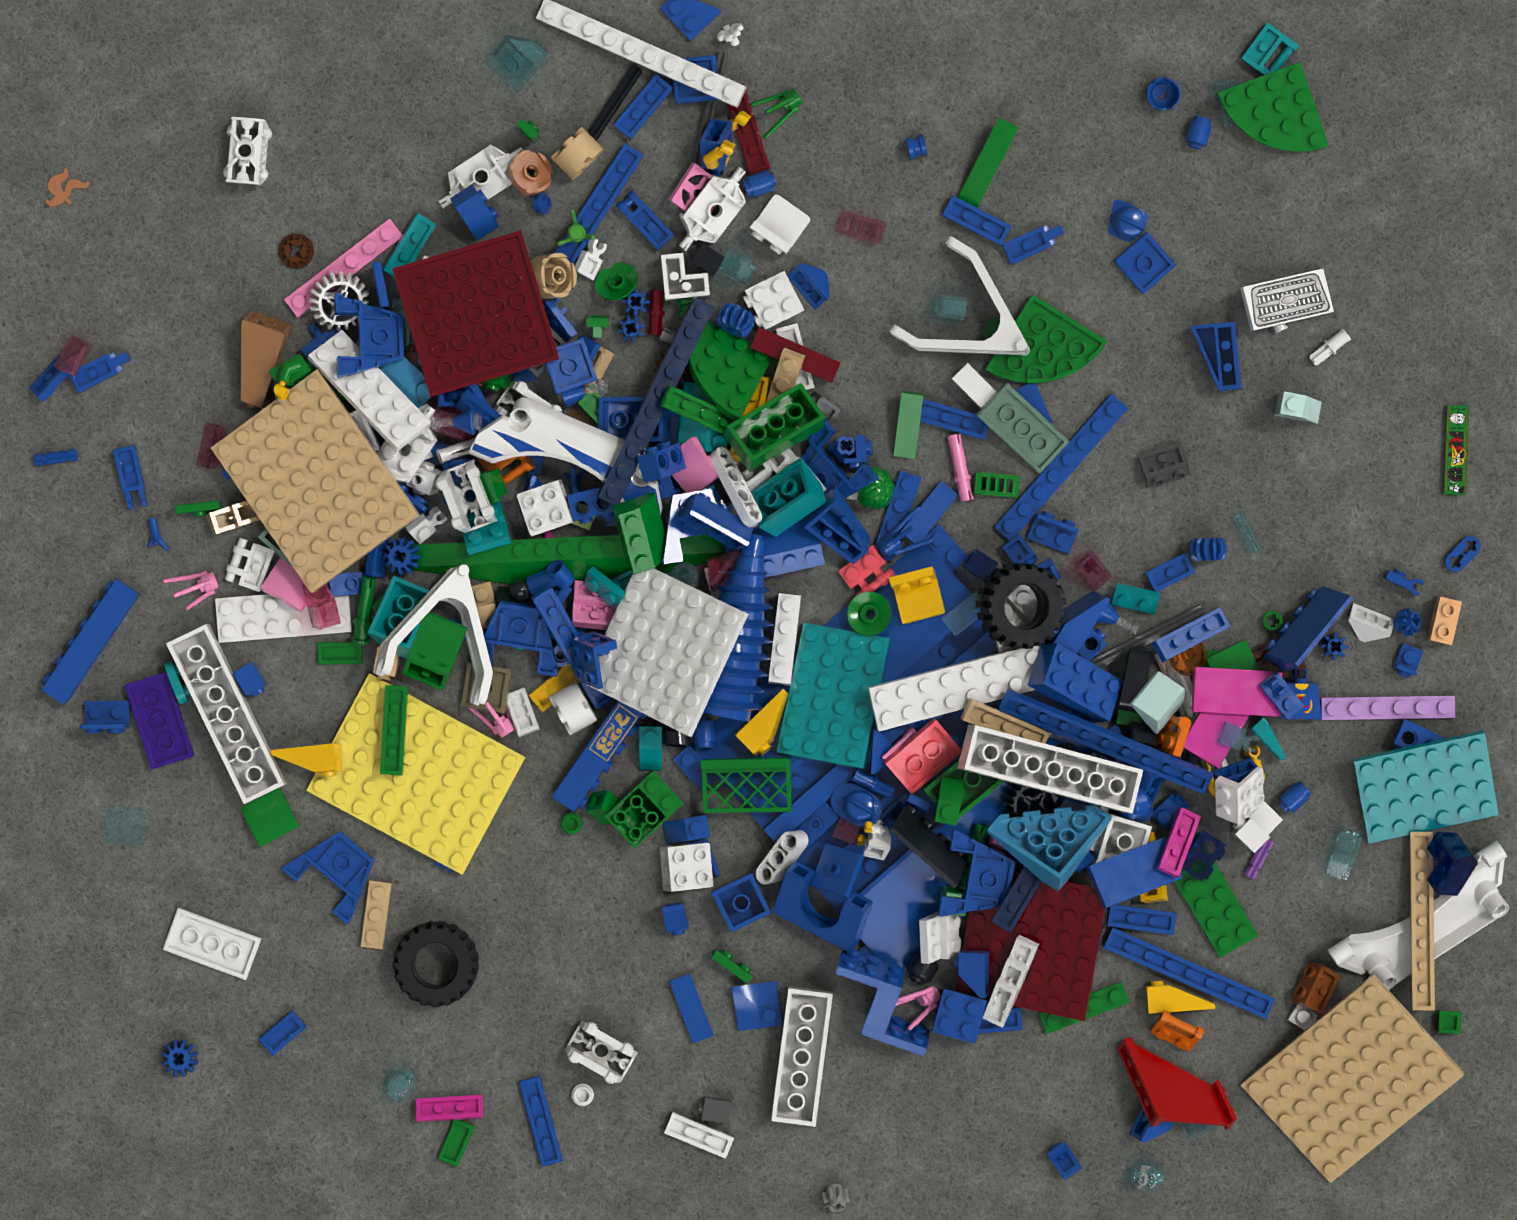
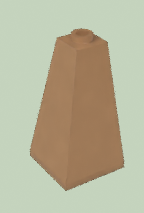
M252 310L242 319L241 401L246 402L248 407L258 409L259 407L262 408L267 402L274 382L269 370L280 364L293 325Z

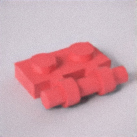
M875 545L869 547L868 553L856 563L852 564L849 562L838 571L850 589L857 585L860 586L861 590L855 596L863 592H874L880 586L887 585L890 582L889 577L895 576L891 568L886 572H883L880 568L887 561ZM874 573L877 578L868 584L865 579Z

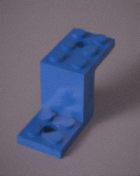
M855 949L850 953L842 950L836 974L875 987L864 1017L861 1034L924 1056L928 1046L930 1029L918 1023L912 1030H908L910 1022H907L902 1017L892 1016L902 990L906 970L898 964L882 962L875 956L868 957L862 955Z

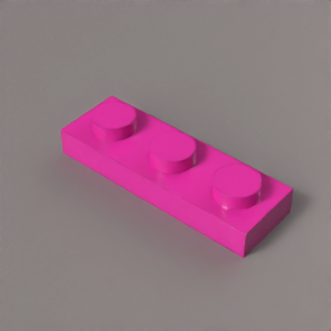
M1182 807L1178 809L1156 869L1172 877H1179L1201 816Z
M482 1095L416 1099L417 1122L484 1118Z

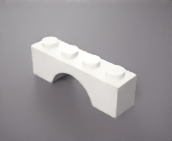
M782 593L778 595L768 684L791 685L801 600L799 595Z

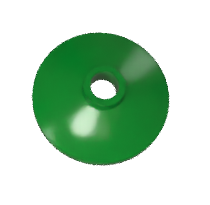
M614 263L610 269H602L596 277V291L606 300L623 299L636 288L638 274L630 264Z
M870 591L860 593L852 599L848 606L847 617L849 624L857 633L865 636H874L880 634L888 627L892 611L889 602L884 596ZM869 610L874 611V617L871 619L867 618L866 615Z

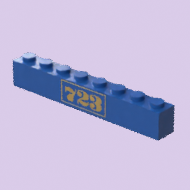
M618 701L552 797L573 812L577 808L582 809L588 801V798L585 796L589 790L595 791L601 782L598 779L601 773L609 771L614 764L611 761L615 753L620 755L626 746L624 743L626 737L634 735L639 728L636 723L640 717L645 719L647 715Z

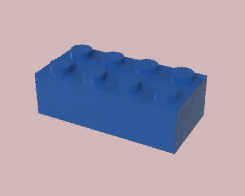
M1053 643L1040 646L1028 686L1087 720L1098 723L1110 721L1123 681L1062 645Z

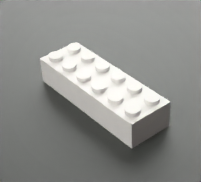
M788 986L771 1121L816 1127L833 996L832 991Z

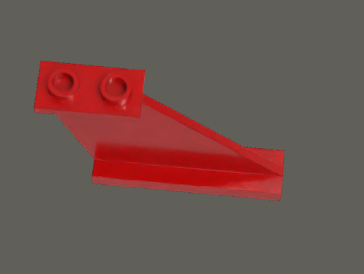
M1132 1037L1125 1038L1118 1046V1053L1151 1127L1158 1126L1162 1121L1218 1125L1224 1126L1225 1130H1228L1237 1120L1235 1110L1231 1107L1227 1099L1226 1090L1222 1087L1219 1080L1211 1085L1139 1047L1134 1043Z

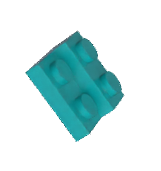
M501 501L490 504L494 508V516L498 521L467 533L463 532L468 555L511 543ZM469 508L467 518L472 528L475 527L474 519L476 516L474 512L471 513Z

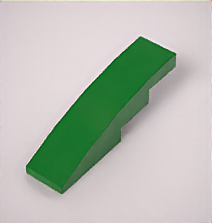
M999 117L958 196L959 199L976 208L979 206L1019 127Z

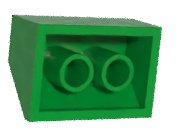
M652 492L612 505L625 559L632 573L635 575L655 568L662 561L666 537L655 493Z

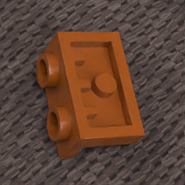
M1309 962L1303 971L1291 1001L1295 1004L1303 1005L1316 1015L1322 1016L1340 976L1323 964Z

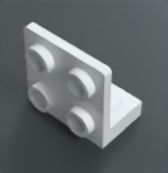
M562 479L517 494L531 536L576 522L572 519Z
M709 843L659 847L663 891L673 892L713 887Z

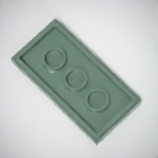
M1007 382L976 413L988 427L1039 474L1070 442Z

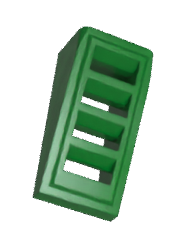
M975 472L974 494L1018 498L1020 476ZM982 477H987L986 490H981ZM991 478H995L994 491H990ZM1000 479H1004L1003 492H999ZM1009 480H1013L1012 493H1008Z

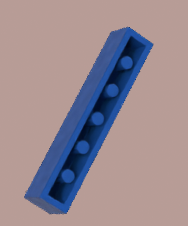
M116 579L114 582L111 580L104 589L106 594L103 599H98L91 610L94 612L91 617H86L79 626L81 629L77 637L73 636L67 644L68 651L65 655L61 654L54 664L56 669L52 674L49 672L42 681L44 686L41 690L63 705L68 703L141 595L120 579Z

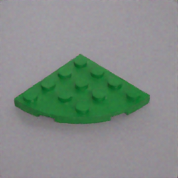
M1301 62L1216 92L1226 114L1242 132L1261 144L1279 150L1294 152L1318 150L1329 146Z
M1032 294L1015 321L1030 348L1029 354L1026 356L995 354L985 370L997 377L1018 383L1051 382L1071 375L1083 368L1099 354L1108 341Z
M708 321L688 361V366L704 396L707 395L716 404V408L720 412L736 421L742 417L772 357L751 349V342L735 335L732 336L725 330L720 329L719 326Z

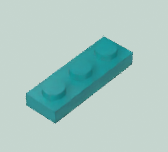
M416 212L382 270L395 277L392 268L414 262L436 224Z

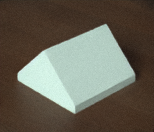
M1156 671L1130 704L1152 731L1158 734L1184 702L1185 688L1160 671Z

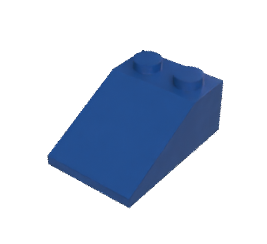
M599 397L598 429L624 440L644 397ZM664 410L649 443L670 441L669 410Z
M1091 591L1062 610L1066 611L1065 618H1060L1059 620L1062 626L1059 630H1054L1055 636L1047 641L1052 644L1058 643L1077 654L1110 599L1095 591Z

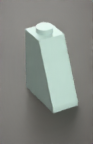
M1284 391L1277 396L1274 416L1318 424L1322 402L1306 395Z

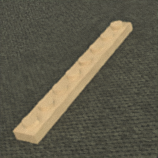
M1410 832L1411 1011H1434L1433 832Z

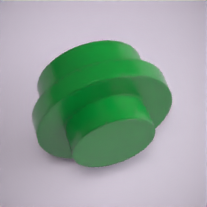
M570 812L562 817L560 825L566 834L574 835L582 829L583 821L578 814Z

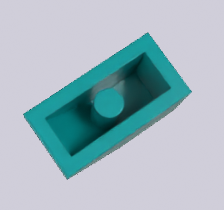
M640 726V770H662V726Z

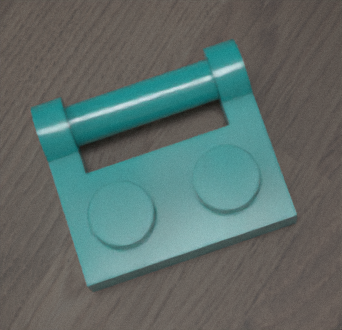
M1267 23L1241 60L1261 75H1265L1281 69L1292 52L1297 51L1299 45ZM1283 43L1286 47L1268 70L1264 67V64L1278 45Z

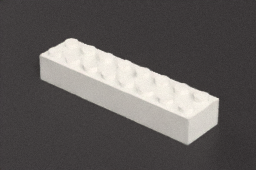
M205 624L166 643L243 803L246 804L287 784L274 756L271 755L268 743L233 675V671L210 624Z
M968 725L957 769L1132 814L1143 773L1142 769L977 725Z

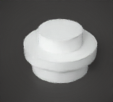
M582 1083L573 1088L572 1099L577 1105L586 1106L592 1102L594 1092L589 1085Z

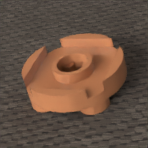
M525 150L517 154L507 168V174L512 184L524 196L537 195L547 189L551 184V174L553 173L549 160L543 154L530 152L531 150ZM527 168L528 170H534L533 177L527 174Z

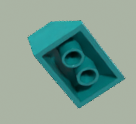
M683 382L682 391L716 406L707 395L704 396L696 383ZM679 415L676 443H680V446L690 438L697 437L705 453H712L718 447L727 449L728 441L724 435Z
M799 458L751 491L762 514V520L758 523L759 528L775 537L826 503L821 483L802 458Z
M393 575L367 634L381 645L387 636L430 590ZM422 620L397 646L396 655L407 659Z

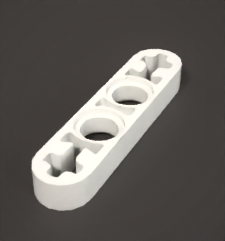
M718 447L710 454L711 463L743 524L747 527H754L762 520L761 511L731 453L724 447Z

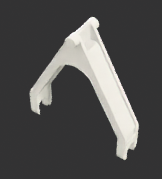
M949 236L945 242L947 247L973 263L1000 313L998 330L992 337L984 341L918 339L895 324L890 329V334L918 351L1028 355L1030 348L977 252Z
M463 564L448 569L443 577L381 643L375 666L376 675H390L397 646L439 601H446L458 610L462 625L468 627L465 638L475 673L470 703L478 706L479 703L483 705L486 703L493 671L468 576L469 567Z

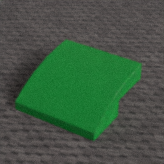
M280 787L241 807L260 848L300 826Z

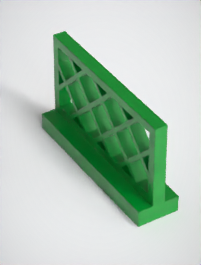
M792 757L700 760L703 813L792 812ZM735 772H738L744 778L737 788L727 779ZM743 772L751 773L748 776H746ZM755 772H760L767 778L759 787L749 779ZM765 772L773 773L770 776H768ZM776 772H786V782L781 787L771 779ZM707 773H716L722 778V781L713 788L708 783ZM724 781L734 790L726 799L716 791ZM746 781L756 789L748 799L738 790ZM768 781L778 789L771 798L760 790ZM757 792L767 800L762 807H756L750 802ZM781 792L787 798V807H778L772 799ZM713 793L723 801L718 808H708V798ZM735 793L745 801L739 808H734L728 802ZM724 804H726L729 808H721V807H722Z

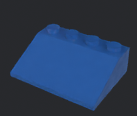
M1324 586L1318 590L1314 588L1306 597L1309 601L1304 607L1300 605L1292 614L1295 618L1291 623L1286 622L1280 628L1279 632L1281 635L1277 640L1273 638L1265 647L1267 652L1264 654V657L1283 673L1297 668L1354 599L1353 597Z

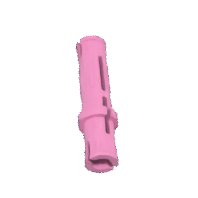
M961 434L947 436L955 474L953 479L954 483L957 484L960 502L973 500L974 497L970 484L971 475L968 474Z

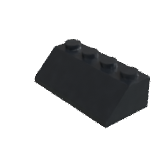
M899 802L882 822L898 839L955 888L968 865L964 859L966 855L963 852L949 850L948 843L950 840L941 832L937 835L931 830L934 826L926 818H923L921 821L916 816L918 811L909 803L905 806Z

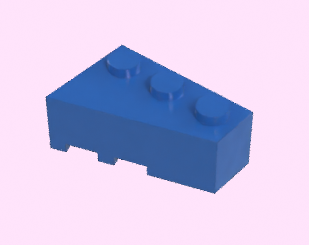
M835 486L825 494L826 503L805 517L804 528L854 564L868 553L870 535Z

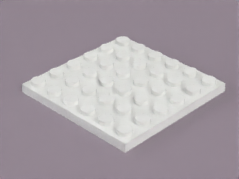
M653 568L635 575L633 574L627 585L625 597L618 605L604 635L616 640L617 649L609 651L608 655L598 656L603 688L596 690L692 737L749 614Z

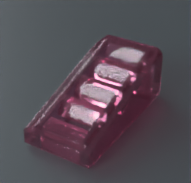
M842 211L836 232L881 244L887 223ZM848 217L852 218L849 231L845 230ZM861 220L856 233L854 232L856 221ZM868 222L867 234L863 235L865 223ZM876 224L878 226L875 237H871L874 225Z

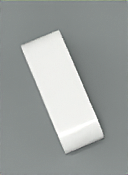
M795 830L781 835L756 870L758 882L761 884L780 882L784 878L786 871L799 858L808 845L809 839L806 832Z

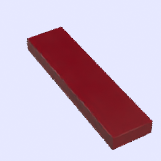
M745 91L738 108L729 104L727 106L733 120L740 111H744L751 116L744 127L737 124L738 128L735 131L749 175L771 168L747 92Z
M761 327L758 328L750 347L777 360H780L784 348L805 355L801 370L829 383L833 382L841 363Z

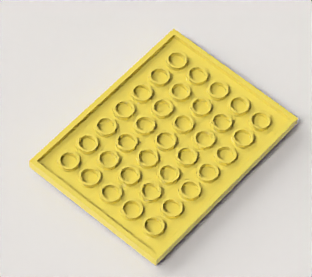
M369 673L332 742L341 745L343 772L335 773L334 777H322V774L315 773L306 791L463 875L526 757L408 694L403 776L380 774L385 685L391 684Z

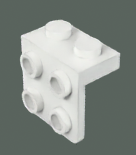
M774 195L757 220L750 226V230L753 231L751 235L760 242L766 240L771 244L769 248L777 254L784 253L787 255L809 224L810 217L781 196Z
M1255 768L1240 783L1222 776L1215 780L1216 816L1239 825L1257 807L1263 804L1265 796L1263 794L1264 777L1262 768Z

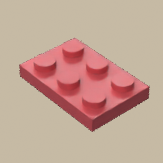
M933 718L883 762L907 790L914 794L961 754L962 750L938 721Z

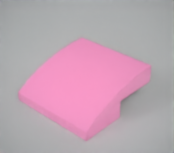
M697 437L690 438L680 446L686 469L676 472L672 476L686 493L702 491L719 477L711 463L710 455H706Z
M281 557L261 586L263 592L281 599L284 605L300 612L303 611L314 594L309 591L293 566Z
M575 580L572 601V624L574 627L607 630L616 609L606 604L596 593L591 592L584 585L585 581Z

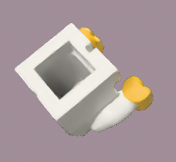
M878 820L875 824L867 821L864 824V831L868 833V837L865 839V835L859 834L857 836V845H866L863 849V856L884 860L891 848L889 829L883 826L881 820Z

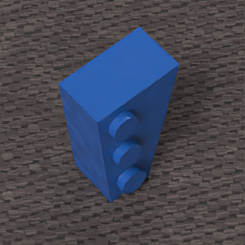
M1227 322L1190 326L1218 390L1242 389L1237 323Z

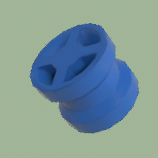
M923 134L918 135L914 139L910 137L905 138L910 160L915 159L919 155L923 157L928 156Z

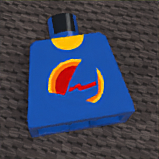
M1294 669V681L1285 682L1303 703L1304 707L1290 719L1322 720L1317 683L1307 681L1308 669Z

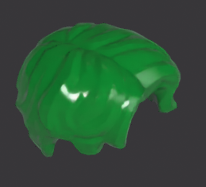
M870 467L879 479L861 489L857 500L865 508L879 510L890 504L894 493V483L885 469L880 470L877 467Z

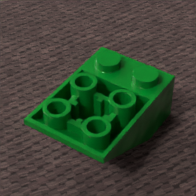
M428 612L422 619L402 674L443 691L452 675L468 627Z
M652 771L608 812L605 818L635 849L669 818L683 802Z

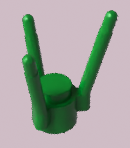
M794 88L790 91L786 89L779 94L750 104L754 107L779 99V103L765 110L766 114L782 106L786 111L790 109L763 136L764 139H767L791 115L799 111L798 106L803 103Z

